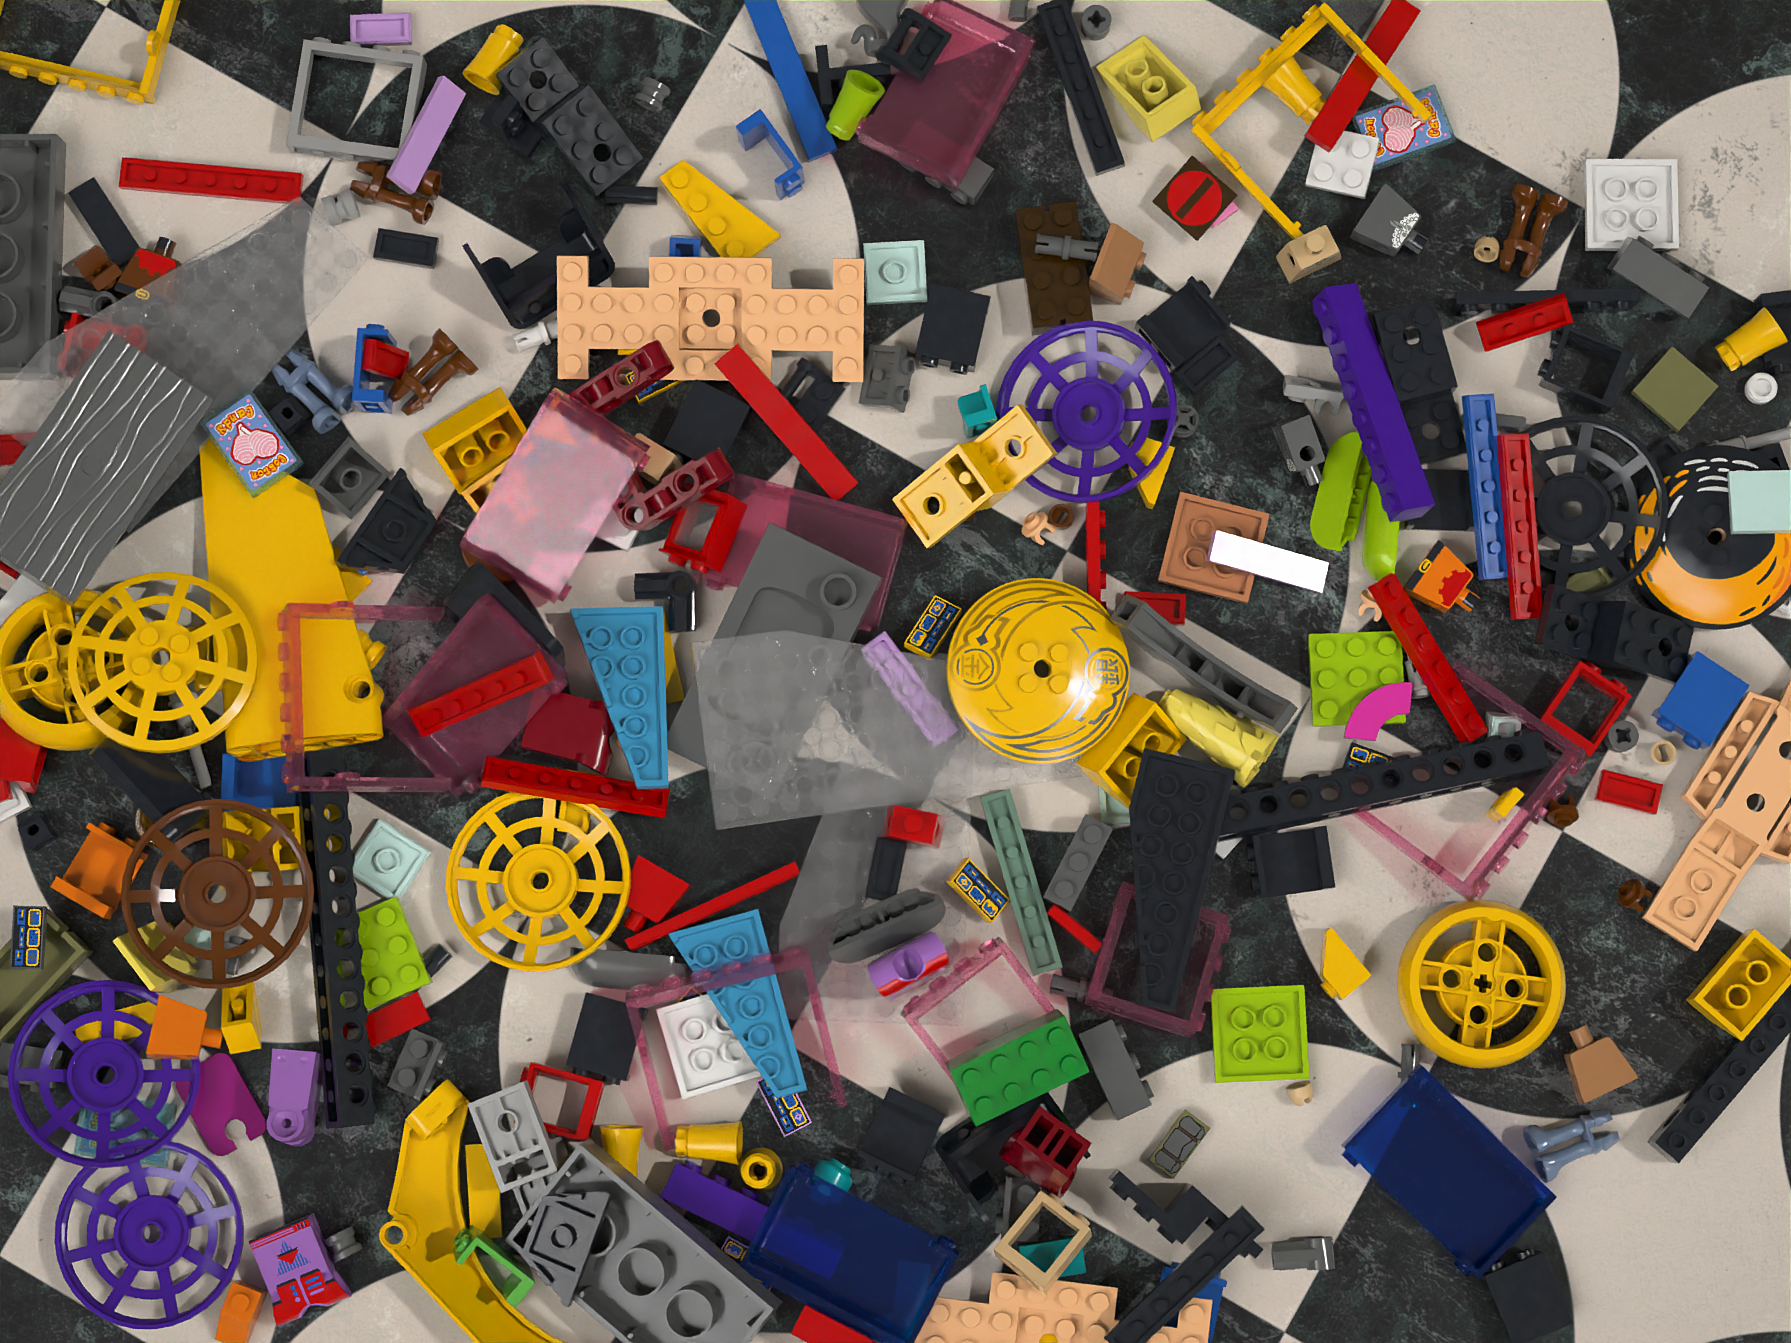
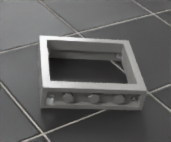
M314 37L313 41L304 39L286 142L291 153L355 162L377 161L378 164L392 166L420 113L427 63L424 57L420 56L419 52L413 50H403L402 53L391 52V49L378 45L369 49L362 48L360 44L350 41H344L343 45L333 44L330 40L321 37ZM314 55L412 68L399 148L301 135Z

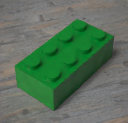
M1058 1009L944 1062L967 1114L975 1126L1090 1072L1065 1016Z

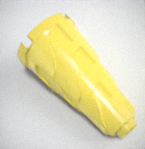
M1177 688L1174 691L1168 689L1159 702L1163 712L1175 726L1189 737L1193 745L1209 756L1215 765L1236 770L1234 780L1243 788L1260 771V765L1267 761L1279 738L1274 732L1261 727L1245 717L1240 718L1219 705H1212Z

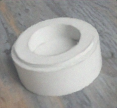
M1757 373L1747 380L1744 390L1749 401L1762 405L1775 397L1778 387L1771 375Z

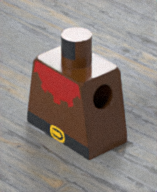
M159 237L154 252L139 247L116 283L114 290L123 297L175 314L184 272V266L178 260L171 258L177 243L165 237Z

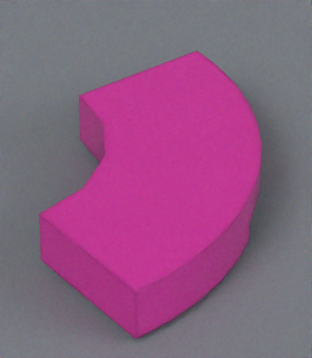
M1413 683L1389 684L1366 696L1350 715L1345 728L1344 738L1376 741L1379 729L1386 720L1396 715H1407L1410 713Z

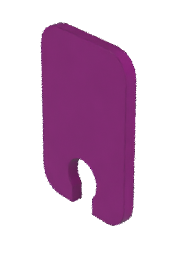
M217 1053L200 1063L199 1092L190 1115L210 1151L217 1156H225L238 1149L234 1141L229 1139L225 1132L226 1126L231 1120L238 1119L245 1124L246 1135L250 1141L265 1132L267 1121L236 1064L228 1054ZM191 1081L176 1082V1089L184 1104L189 1094Z

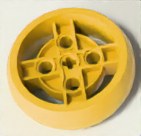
M85 588L73 607L53 594L44 592L22 603L0 626V716L16 733L37 745L55 750L75 751L96 747L107 739L88 721L78 704L71 702L74 695L68 677L67 659L70 643L67 645L58 644L61 637L65 635L73 636L77 626L75 615H83L87 608L103 594L102 592ZM110 597L92 616L109 621L122 609V606L116 598ZM128 616L116 626L125 637L114 640L127 642L130 635L136 630ZM45 624L47 631L41 634L32 644L27 654L26 662L13 665L14 658L23 642L31 633ZM85 626L82 633L83 636L98 638L101 634L88 626ZM78 648L76 657L77 675L81 690L87 696L101 686L95 669L96 650ZM105 652L104 656L110 657L109 662L105 665L106 674L110 680L125 670L123 655ZM156 655L153 656V662H154L155 664H156ZM42 671L48 672L45 680L41 682L34 681L37 673ZM129 682L121 697L140 708L144 692L138 689L132 682ZM35 697L43 706L66 714L68 724H55L39 720L27 713L18 701ZM108 697L92 707L101 719L117 730H121L138 719L122 711L115 704L99 715L97 707Z
M1483 899L1466 900L1448 905L1436 911L1425 919L1412 933L1399 960L1397 994L1408 1026L1419 1041L1430 1051L1460 1066L1479 1069L1496 1068L1514 1063L1536 1050L1550 1035L1561 1015L1565 1000L1566 978L1564 965L1550 935L1535 919L1522 910L1498 901ZM1473 922L1471 938L1460 941L1452 946L1443 955L1440 962L1424 960L1431 945L1444 932L1457 925ZM1505 927L1516 933L1530 947L1538 962L1541 978L1527 976L1525 967L1518 955L1503 943ZM1482 944L1488 945L1492 950V957L1487 962L1481 960L1478 955V949ZM1448 970L1453 971L1457 976V984L1453 988L1447 987L1443 982V975ZM1480 975L1483 976L1484 982H1488V987L1482 988V993L1479 992V987L1474 985V980L1480 979ZM1509 980H1514L1519 985V992L1515 997H1510L1505 991V985ZM1420 989L1434 991L1446 1015L1459 1024L1457 1041L1444 1034L1431 1020L1424 1007ZM1523 1005L1538 1007L1533 1019L1521 1033L1509 1041L1490 1046L1492 1029L1499 1028L1510 1022L1519 1013ZM1474 1006L1480 1007L1484 1012V1019L1479 1024L1474 1023L1470 1018V1010Z

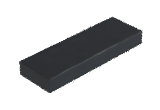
M93 177L68 194L111 260L120 269L130 262L135 251L140 246L97 180Z

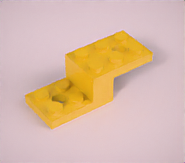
M1020 404L1015 406L973 442L955 446L892 500L925 547L931 548L974 512L994 506L1053 458L1057 452L1025 407ZM1013 439L1018 440L1021 444V452L1018 456L1012 455L1009 451V443ZM931 497L937 498L940 503V509L936 514L932 513L928 508V501Z

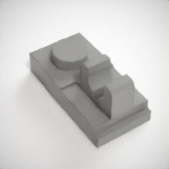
M1290 375L1284 376V396H1288L1290 400L1296 402L1315 399L1314 410L1316 413H1320L1321 406L1326 401H1330L1332 405L1331 414L1333 416L1338 414L1340 403H1342V399H1345L1340 383Z

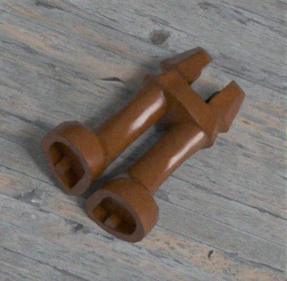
M361 161L358 163L356 170L373 177L371 184L352 180L350 185L351 191L364 200L369 198L375 203L384 202L404 209L412 214L413 221L426 225L434 210V202L431 199L436 200L439 196L442 182V172L440 170L428 169L415 191L425 197H412L387 189L388 184L396 185L386 177L390 170L387 164H378L377 161Z
M1514 184L1511 197L1515 203V214L1507 239L1503 240L1504 248L1500 250V269L1509 271L1518 249L1527 252L1522 262L1519 276L1528 278L1539 264L1538 259L1542 255L1543 240L1552 218L1564 213L1568 201L1554 194L1546 193L1541 195L1528 241L1522 240L1528 219L1538 199L1539 191L1527 185Z
M439 328L432 336V345L414 367L408 372L403 373L400 380H395L388 396L392 402H396L412 389L416 394L401 409L403 413L410 416L424 409L425 404L432 402L433 396L452 377L459 373L471 376L479 369ZM450 355L433 376L424 384L420 382L442 358Z

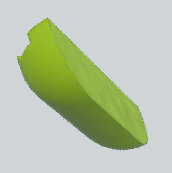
M1350 432L1337 439L1329 449L1322 472L1323 481L1319 484L1311 516L1310 529L1316 543L1328 550L1342 551L1345 543L1353 541L1357 533L1372 472L1367 456L1363 453L1362 442L1358 432Z
M1372 479L1366 496L1362 563L1369 575L1377 582L1395 572L1400 521H1389L1387 513L1382 507L1377 484Z

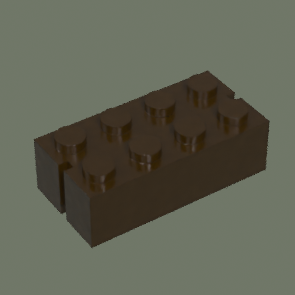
M1076 201L1051 204L1048 207V211H1043V206L1016 209L1015 224L1031 335H1041L1055 327H1059L1061 319H1065L1064 325L1093 321L1085 259L1068 257V260H1065L1059 255L1035 253L1036 245L1049 246L1047 243L1036 242L1037 233L1065 238V235L1071 236V239L1082 240Z

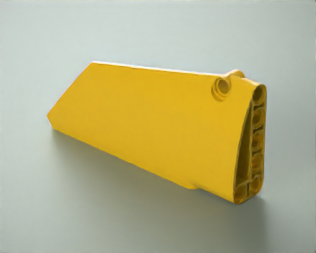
M211 434L199 446L208 579L211 584L219 587L229 595L244 612L253 630L258 652L256 682L249 701L240 715L225 730L226 752L240 761L251 762L383 738L380 708L384 699L383 689L374 682L339 566L336 565V556L316 490L286 472L281 471L252 491ZM209 592L211 615L215 620L232 613L224 602ZM236 624L222 631L228 647L227 666L246 672L248 662L247 645L240 624ZM213 635L214 662L218 663V647ZM227 679L223 680L219 690L222 692L224 713L236 699L242 684ZM370 687L369 695L361 699L363 690Z

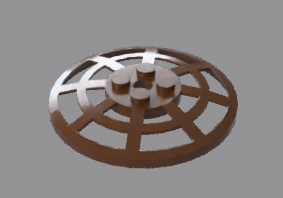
M224 799L197 801L179 807L164 815L149 827L136 843L127 860L121 888L123 917L132 940L144 957L162 973L181 983L210 989L239 987L257 981L279 967L299 945L310 921L314 898L312 871L307 856L290 830L273 815L254 805ZM222 809L249 814L265 822L271 829L258 842L253 837L240 831L222 828ZM201 810H209V829L190 833L174 844L160 832L166 825L184 815ZM281 837L288 844L297 860L301 872L302 885H283L279 867L273 856L268 852ZM209 838V857L193 863L181 852L189 844ZM222 838L239 841L250 847L251 850L239 862L222 856ZM152 841L164 854L153 872L150 890H131L136 863L144 848ZM260 858H262L269 869L273 886H255L253 878L248 872ZM172 860L184 872L179 889H160L163 873L168 863ZM216 884L223 886L226 891V897L220 903H213L208 898V890ZM303 897L297 926L283 947L270 935L280 917L283 898ZM273 898L270 915L264 926L261 927L249 916L255 899ZM179 901L185 918L174 930L167 924L160 907V902ZM150 902L154 920L161 933L166 937L154 951L147 946L137 929L131 903ZM240 924L253 936L240 946L224 950V931L233 929ZM194 926L211 931V950L197 948L182 939ZM260 943L274 955L270 961L252 972L226 978L225 959L243 955L256 948ZM176 946L191 956L212 960L213 979L185 974L170 967L162 960Z

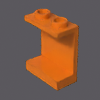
M102 821L99 825L88 823L86 828L90 830L89 835L63 878L56 876L50 887L102 918L111 919L121 902L123 874L127 860L137 841L129 837L123 841L115 836L116 829ZM142 852L136 863L132 882L148 857V854Z

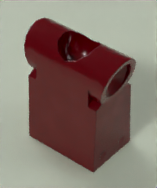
M538 687L534 692L521 747L523 750L580 763L607 777L613 756L609 738L615 729L604 701H592Z
M1039 1107L1026 1127L1018 1129L1008 1138L999 1151L998 1157L1047 1192L1061 1198L1072 1184L1077 1172V1165L1092 1143Z

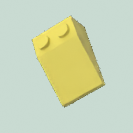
M1145 35L1095 67L1097 73L1133 123L1151 142H1154L1201 110L1196 86Z
M155 921L138 928L145 943L152 951L166 938ZM168 922L169 927L174 930L175 927ZM129 932L113 940V943L150 991L172 993L183 984L165 975L153 966L138 950ZM176 946L162 960L170 967L188 975L194 976L200 971L195 964L199 961L198 958L181 951Z

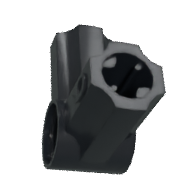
M685 571L635 573L634 592L636 600L668 599L669 632L696 631L695 593L697 591V582L692 575ZM681 577H686L689 582V588L686 592L678 594L674 588L675 582Z

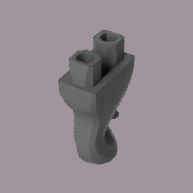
M856 0L861 14L886 35V38H877L873 27L863 24L856 28L851 43L857 44L860 38L863 37L866 55L876 58L875 55L880 46H885L898 26L900 13L907 5L908 0ZM904 39L896 49L897 53L901 51Z

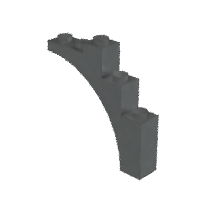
M1126 594L1109 618L1153 658L1173 667L1189 683L1210 693L1231 713L1253 720L1281 733L1298 709L1291 701L1257 684L1215 657L1140 599Z

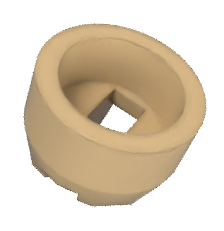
M1486 236L1479 238L1475 244L1474 256L1482 262H1492L1498 258V240L1494 237Z
M1664 740L1655 743L1651 750L1652 759L1659 765L1671 764L1676 758L1675 746L1671 742ZM1665 745L1669 760L1663 761L1659 746Z
M1308 1080L1293 1083L1286 1088L1290 1100L1297 1106H1303L1304 1102L1308 1104L1313 1098L1312 1085Z

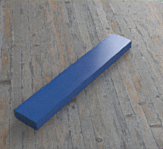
M743 0L809 162L836 152V144L831 133L826 128L827 122L777 1Z
M1494 394L1465 395L1461 397L1479 580L1508 578Z

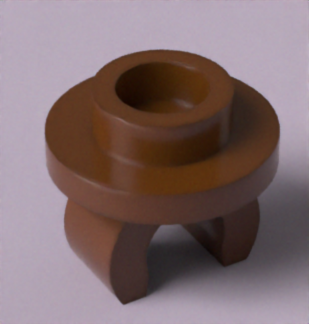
M1553 795L1549 805L1550 809L1547 812L1548 821L1558 827H1568L1576 822L1579 818V812L1574 807V797H1568L1567 805H1559L1557 795Z
M1631 879L1623 883L1619 888L1618 903L1624 908L1644 912L1645 909L1639 905V901L1643 896L1651 898L1653 895L1649 890L1645 889L1643 882L1638 879Z

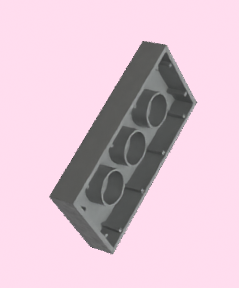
M0 134V380H59V367H57L56 361L60 350L61 312L59 311V298L62 291L66 143L57 134Z
M108 330L0 483V561L73 607L203 420L214 400Z
M591 1138L578 1145L504 1240L520 1255L522 1254L540 1202L545 1195L606 1190L614 1192L574 1301L622 1343H750L782 1303L779 1298Z

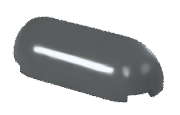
M913 888L842 918L835 924L837 928L831 934L830 939L827 940L829 955L834 961L839 963H854L922 935L934 928L942 920L946 911L945 904L938 894L935 893L934 895L929 892L919 891V888Z
M571 947L570 956L579 953L583 948ZM597 949L582 961L571 965L577 977L587 985L598 988L651 993H670L676 991L688 981L692 973L684 958Z

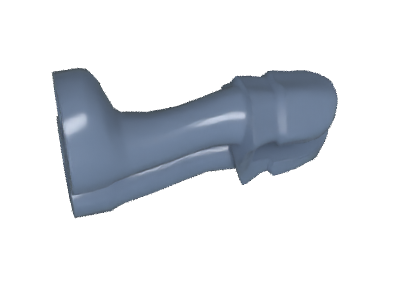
M290 349L285 355L297 368L290 374L276 363L272 368L273 375L278 384L284 386L287 393H292L313 413L312 425L314 429L320 434L326 433L339 424L341 416L319 399L306 385L311 382L342 414H348L355 406L352 401L353 386L344 385L338 387L319 371L315 362L308 360L307 355Z
M1590 1111L1589 1115H1580L1579 1119L1549 1130H1544L1537 1125H1529L1523 1128L1525 1142L1534 1154L1546 1151L1574 1137H1581L1582 1141L1534 1158L1535 1168L1544 1183L1554 1180L1560 1169L1566 1164L1583 1156L1597 1155L1602 1149L1607 1151L1620 1140L1618 1131L1602 1134L1594 1138L1590 1130L1593 1127L1601 1126L1613 1120L1610 1112Z

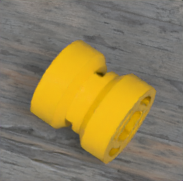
M359 629L358 632L370 670H372L384 655L387 646L380 641L372 642L369 634Z

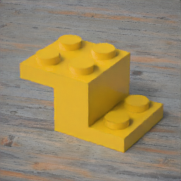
M299 806L260 808L282 822L297 838L303 849ZM325 807V809H324V815H325L326 819L328 820L327 808ZM235 810L222 811V828L240 831L253 837L258 842L271 829L265 822L249 814ZM281 837L268 852L273 856L280 871L299 869L297 860L290 847ZM222 838V854L224 857L239 862L251 850L250 847L239 841ZM328 838V839H327V847H328V849L330 850L329 838ZM260 858L248 872L269 871L262 858Z

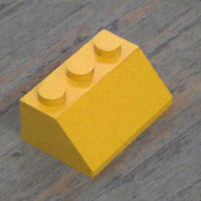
M501 387L422 434L459 495L470 483L516 451L520 457H523L538 448Z
M1132 693L1125 702L1123 710L1112 729L1095 746L1087 750L1076 764L1092 782L1129 809L1144 748L1175 755L1187 738L1156 702Z
M1756 929L1745 930L1686 1001L1709 1021L1738 1040L1743 1041L1790 986L1791 959Z

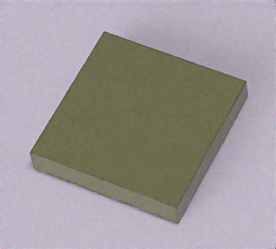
M1672 346L1632 390L1631 394L1677 433L1719 386Z

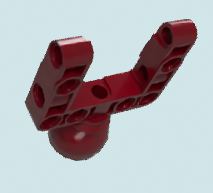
M659 340L644 345L562 399L560 414L578 445L577 452L570 455L569 461L554 459L540 464L526 478L528 491L533 502L554 528L561 531L575 526L589 514L594 499L600 500L602 497H605L625 528L647 531L697 501L735 475L721 448L718 447L717 450L708 453L699 460H691L662 478V483L648 492L605 415L674 370L675 367ZM630 369H632L634 373L633 382L628 385L625 380V375ZM579 402H582L584 411L578 417L575 413V408ZM596 428L599 436L597 441L592 443L590 433ZM691 475L694 479V486L688 491L685 487V480ZM626 481L628 492L623 497L619 490L621 483ZM640 507L643 511V519L640 523H637L634 513Z

